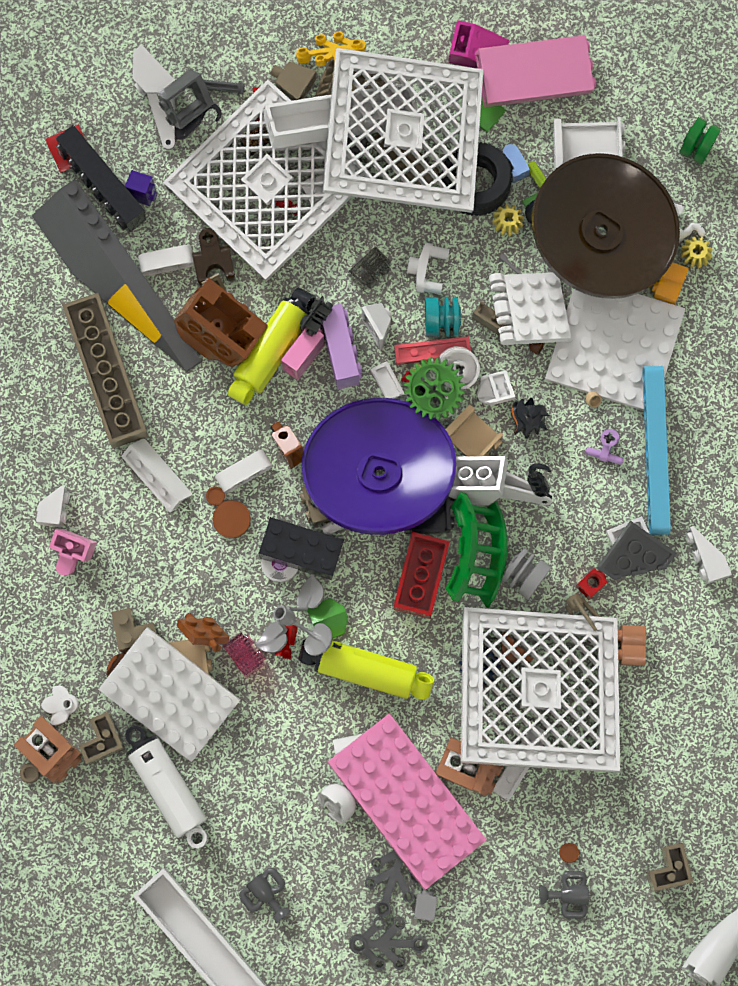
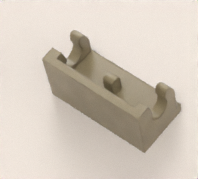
M483 301L480 302L479 307L474 310L472 315L473 320L499 336V328L511 326V324L499 325L495 310L485 305Z

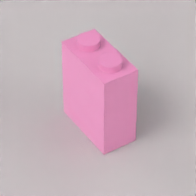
M304 329L281 359L283 371L296 380L300 379L325 346L324 335L321 329L318 330L316 335L313 334L312 337Z

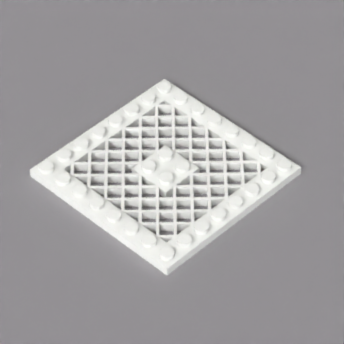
M336 48L323 193L472 213L474 207L483 69ZM361 74L367 80L362 85L356 79ZM379 77L386 83L381 88L375 82ZM397 80L404 86L399 91L393 85ZM416 82L422 88L418 93L411 87ZM352 83H353V84L356 86V88H357V89L354 90L353 92H352ZM368 85H371L375 90L371 95L364 89ZM434 85L441 91L436 96L430 90ZM388 87L394 93L389 98L383 92ZM452 88H454L459 94L455 98H453L448 92ZM406 90L413 96L409 100H406L402 95ZM359 92L366 98L362 102H359L355 97ZM423 93H426L431 99L427 103L420 97ZM378 94L384 100L380 105L373 99ZM443 95L449 101L444 106L438 100ZM396 97L402 102V105L398 108L392 103V100ZM460 98H462V99H461V107H460V105L456 102V101H458ZM414 100L421 106L416 111L410 105ZM352 101L355 107L350 110V103ZM368 102L374 108L369 113L363 107ZM433 102L439 108L435 113L428 107ZM388 105L390 109H387L385 114L382 108ZM451 105L457 110V113L453 116L447 110ZM358 109L364 115L360 120L353 115ZM423 110L429 115V118H427L425 121V114L420 113ZM376 112L383 118L378 123L371 117ZM441 113L448 119L443 124L437 118ZM458 116H460V125L455 120ZM350 118L354 124L348 128ZM366 120L373 126L369 130H366L362 125ZM431 120L438 126L433 131L427 125ZM450 122L456 128L453 133H450L445 127ZM384 123H385V132H384V131L382 130V128L380 127V126H381L382 124H384ZM356 127L362 132V135L358 138L351 132ZM423 129L428 133V135L425 136L424 138H423ZM374 130L381 135L376 141L370 135ZM440 130L446 136L442 141L436 136V133ZM459 133V140L457 141L454 136ZM348 136L353 141L349 145H347ZM365 137L371 143L367 148L360 143ZM429 138H432L437 144L432 149L425 142ZM383 140H384V146H383V147H389V148L386 149L385 151L379 146V143L382 142ZM448 140L455 146L451 151L444 145ZM354 145L361 151L356 156L350 150ZM423 147L427 152L421 156L418 152H421ZM372 148H375L380 154L376 158H373L368 152ZM438 148L445 154L442 158H439L434 153ZM399 149H403V150H407V151L404 152V153H402ZM392 150L398 156L394 161L387 155ZM458 150L456 159L452 154ZM410 153L417 159L412 164L406 158ZM347 154L351 160L345 164ZM363 155L370 161L365 166L358 160ZM429 155L435 161L431 166L424 160ZM382 157L389 164L383 169L377 163ZM447 158L454 164L449 169L443 163ZM400 160L407 166L403 171H400L395 165ZM352 163H355L360 169L355 174L348 168ZM418 163L425 168V171L421 174L414 168ZM372 165L378 171L374 176L367 171ZM436 166H439L444 172L439 177L432 170ZM390 168L397 174L392 179L386 173ZM455 168H456V178H455V176L451 173V171H453ZM409 170L415 176L412 181H409L404 175ZM363 173L366 177H359V175ZM427 173L434 179L430 184L423 178ZM446 175L453 182L449 186H446L441 180ZM379 176H382L385 180H381V179H377V178H378ZM400 178L404 183L395 181ZM419 181L422 185H417L414 183ZM437 183L441 188L432 186Z
M269 80L252 94L163 182L167 188L209 228L213 229L266 282L352 198V196L330 193L315 194V187H323L324 181L315 182V174L325 173L327 140L272 149V146H263V139H269V134H263V127H266L264 121L265 105L291 101ZM260 116V121L254 122ZM251 127H260V134H250ZM247 129V134L241 135ZM245 138L246 147H237V140ZM259 139V146L249 147L250 140ZM289 150H298V157L289 158ZM302 150H311V157H302ZM315 150L322 156L315 157ZM250 151L259 152V159H250ZM263 151H272V158L268 154L263 157ZM276 151H285V158H276ZM237 152H246V159L237 160ZM224 153H233V160H224ZM347 154L345 164L351 160ZM324 161V169H315V162ZM298 162V170H289V163ZM302 162H311V169L302 170ZM278 163H285V170ZM355 163L348 166L353 174L360 170ZM246 164V172H237V165ZM250 164H256V165L250 170ZM220 165V173H211V166ZM224 165H233V172H224ZM363 173L359 175V177H366ZM311 174V182H302V175ZM291 175H298V182H292L294 179ZM233 177V185H224V178ZM237 177H243L241 181L244 184H237ZM207 178V186H198V179ZM211 178H220V185H211ZM298 187V195H289V188ZM302 187H311V194L302 195ZM246 189V197H237V190ZM285 189V195H279ZM220 190V198H211V191ZM224 190H233V197H224ZM250 190H251L256 196L250 197ZM200 191H207V198ZM311 199V207H301L302 200ZM315 199H321V200L315 205ZM285 200V208H275V201ZM288 200H298V207L288 208ZM259 201L258 209H249V202ZM262 201L267 206L272 202V208L262 209ZM233 202L232 210H223L224 203ZM236 202H246L245 209L236 210ZM212 203H220L219 209L215 207ZM301 212H308V213L301 219ZM271 213V221H262V214ZM275 213H285V220L275 221ZM288 213H298V220H288ZM245 214V222H236V215ZM249 214H258V221L249 222ZM225 215H232V222ZM288 225H295V226L288 232ZM258 226V234H249V227ZM262 226H271V234H262ZM275 226H284V233H275ZM238 227H245V234ZM275 238H282L275 244ZM250 239H258V246ZM262 239H271V246L262 247Z
M464 607L462 631L461 763L620 772L617 618L589 616L597 628V631H594L585 617L581 615ZM498 631H508V632L505 633V634L502 636ZM491 632L499 639L494 644L486 638ZM517 632H524L526 634L521 637ZM536 633L546 635L541 639ZM510 634L517 639L513 646L505 639ZM529 635L537 642L533 647L525 641ZM556 635L565 636L560 640ZM575 636H580L584 638L581 641H579ZM548 637L556 643L552 648L544 642ZM567 638L575 644L571 650L563 643ZM587 639L595 646L590 651L582 645ZM483 643L489 648V649H488L487 651H485L484 653H483ZM499 643H502L508 649L503 655L495 648ZM519 644L527 650L523 656L515 650ZM539 645L547 652L542 657L534 651ZM558 646L566 653L561 659L553 652ZM577 648L585 654L581 660L572 653ZM596 649H597V659L592 655V653H593ZM491 651L499 658L494 663L486 657ZM510 652L518 659L513 665L505 658ZM529 654L537 660L533 666L524 659ZM548 655L556 662L552 667L544 661ZM568 656L575 663L571 669L563 662ZM586 658L595 665L591 670L582 663ZM500 661L508 668L503 674L495 667ZM483 662L489 667V668L486 669L484 672H483ZM519 663L525 667L521 668L520 673L515 669ZM540 664L544 669L534 668ZM558 665L566 672L562 677L561 670H554ZM577 667L585 673L581 679L573 672ZM596 668H597V678L592 674V672H593ZM490 670L499 677L493 683L486 676ZM510 671L518 678L513 684L505 677ZM568 675L576 682L571 688L563 681ZM587 677L595 683L591 689L582 682ZM500 680L508 687L503 693L495 686ZM483 681L489 686V687L486 688L484 691H483ZM519 682H520V692L515 688V686H516ZM577 686L585 692L581 698L573 691ZM561 687L566 691L563 696H561ZM596 687L598 691V698L592 692ZM490 689L498 696L493 702L485 695ZM510 690L517 696L513 703L505 696ZM568 694L576 701L572 707L563 700ZM587 696L596 703L591 708L582 701ZM500 699L508 706L503 712L495 705ZM483 700L488 704V707L484 710ZM519 701H520V708H526V709H527V710H525L523 713H521V712L515 707V705H516ZM578 704L586 712L581 718L573 710ZM561 706L566 710L562 716L556 712L561 709ZM597 706H598V716L592 711V710H594ZM490 708L498 715L494 721H491L485 714ZM510 709L518 717L514 722H511L505 716ZM536 709L546 711L541 715ZM529 711L537 718L532 724L524 717ZM549 712L557 719L552 725L544 718ZM567 714H570L576 720L572 726L563 719ZM587 715L596 722L591 728L583 721ZM499 719H502L508 726L503 732L495 725ZM484 720L488 724V726L482 731V723ZM519 720L528 727L523 733L515 727ZM539 721L547 728L542 735L534 727ZM558 723L567 730L563 735H560L554 729ZM578 724L586 731L581 737L573 730ZM597 725H598V736H597V734L593 731V729H594ZM490 728L498 735L493 741L485 734ZM510 729L518 736L513 742L505 736V733ZM529 730L537 737L533 743L524 736ZM549 731L557 739L552 745L544 738ZM568 733L577 740L572 746L564 739ZM588 734L596 741L592 747L583 740ZM501 738L506 744H498L496 742ZM520 739H521V741L525 744V745H514V744L517 743ZM539 741H541L545 746H534V745H535L536 743H538ZM560 742L565 748L554 746ZM579 743L584 749H576L574 747Z

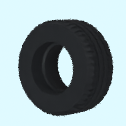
M478 142L477 166L488 170L494 178V183L487 190L475 192L472 213L462 212V214L471 216L490 214L501 207L509 195L513 174L511 164L499 148H495L494 145L487 144L486 142ZM458 150L452 154L456 159ZM449 158L444 162L448 169L454 165ZM455 168L453 171H451V173H452V174L455 176V178H456V168ZM447 175L441 179L446 186L453 183Z

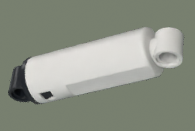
M139 726L129 727L125 733V738L131 744L132 749L126 755L175 837L180 838L185 835L191 847H204L208 842V834L202 829L201 825L206 822L207 818L157 735L147 738L146 731ZM134 731H139L141 738L135 742L132 740L131 735ZM197 832L203 836L200 844H195L192 840L193 835Z

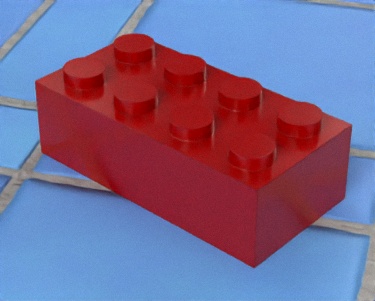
M412 532L393 610L431 619L450 541Z

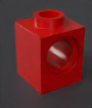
M593 568L576 587L590 600L608 582L606 580L607 577L602 571ZM588 579H595L598 582V586L591 587L588 584Z

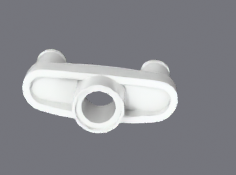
M425 243L420 258L410 256L407 273L416 275V292H429L441 295L443 283L426 281L425 275L429 258L434 257L448 260L450 249Z

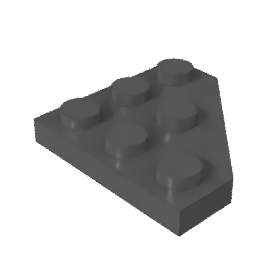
M630 520L599 563L597 569L615 580L624 576H635L649 571L664 570L669 566L677 553Z

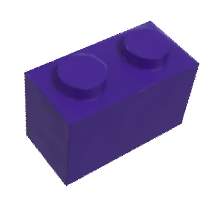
M131 170L125 187L138 203L150 207L151 202H155L158 194L153 177Z

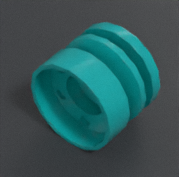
M425 297L426 337H439L440 328H444L446 337H449V328H453V336H458L461 326V307L458 303V297L452 298V305H449V299L445 297L443 306H440L438 297Z

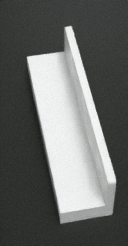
M145 439L130 444L121 456L169 512L174 511L183 500L192 496L191 491Z

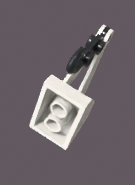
M142 44L133 52V80L136 82L134 86L143 96L146 94L148 96L162 145L165 149L172 150L177 140L186 139L201 125L209 109H214L217 112L215 121L218 122L222 115L221 109L214 103L182 129L174 125L171 126L166 120L167 115L165 111L159 106L160 101L157 94L174 82L175 79ZM180 92L177 96H175L173 99L170 100V102H171V104H172L174 110H175V99H176L182 92Z
M505 456L456 457L455 481L449 497L456 499L460 492L467 493L473 505H490L498 498L550 505L553 494L550 492L546 478L541 472L536 470L543 469L550 473L551 469L547 465L534 463L528 468L529 475L526 481L507 472L508 461Z

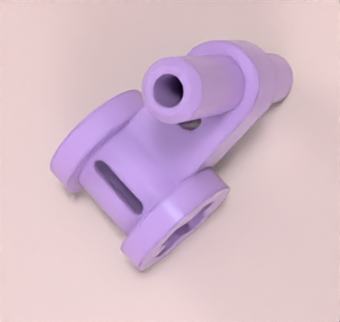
M614 429L605 430L601 434L602 451L587 447L585 454L599 458L603 462L609 461L622 465V457L610 454L611 447L619 441L618 432ZM611 432L615 440L608 443V439L605 436Z

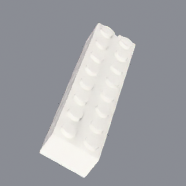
M402 84L394 85L398 91L404 87ZM389 87L383 91L388 98L394 94ZM374 88L365 89L369 95L375 92ZM408 90L402 93L406 100L413 97ZM361 92L355 95L359 102L366 99ZM379 94L373 98L378 105L384 102ZM331 95L265 105L264 121L267 132H269L272 149L328 140ZM397 97L392 100V103L397 108L402 105V102ZM415 100L410 103L416 111L418 108ZM352 101L350 103V110L355 107ZM369 102L363 106L368 113L374 109ZM388 105L382 108L385 114L387 109H390ZM359 109L353 113L358 120L364 117ZM377 112L371 116L377 123L383 119ZM350 118L348 128L354 124ZM368 120L362 123L366 130L373 127ZM384 123V124H382V125L380 126L383 131H385V123ZM357 127L351 131L355 136L362 135V132Z
M163 868L133 895L209 986H267L166 868Z

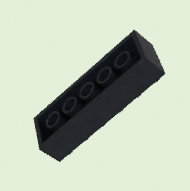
M74 125L56 137L58 154L64 161L68 160L69 166L75 174L79 173L82 178L81 181L86 188L91 187L94 192L93 196L99 203L103 202L106 212L111 217L115 216L116 223L122 231L126 229L128 233H131L146 221L145 210Z

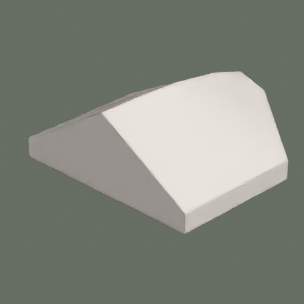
M506 370L481 376L477 391L479 402L495 405L516 399Z

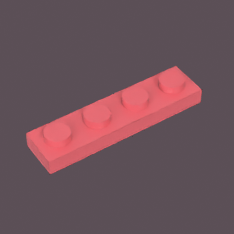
M469 336L394 345L396 365L419 363L423 359L428 362L430 357H433L435 361L447 348L454 346L464 347L471 351Z

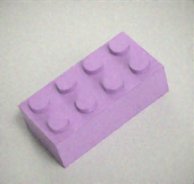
M342 303L333 305V310L326 317V321L321 320L323 322L322 329L337 390L359 385V379L362 378L360 362L356 363L358 361L356 345L351 344L353 343L351 326L347 327L349 325L347 309H343Z

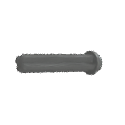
M204 80L208 90L237 93L238 96L244 94L245 83H241V81L234 83Z

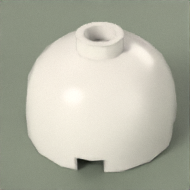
M330 784L317 794L320 805L322 807L326 805L330 811L327 814L339 824L345 823L354 814L356 800L345 786Z

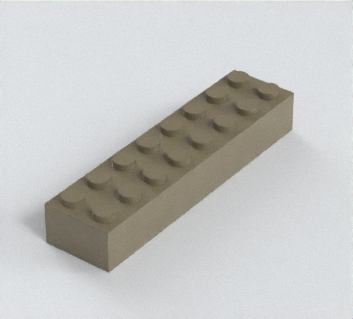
M99 293L63 304L66 318L112 449L149 437Z

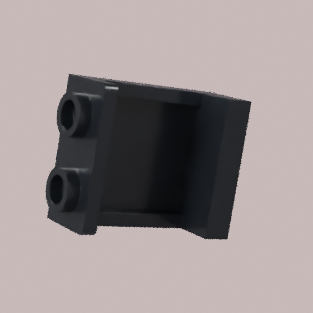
M448 496L445 503L434 515L423 523L404 531V534H412V532L419 534L450 533L451 528H454V516H450V509H452L451 506L454 503V498Z

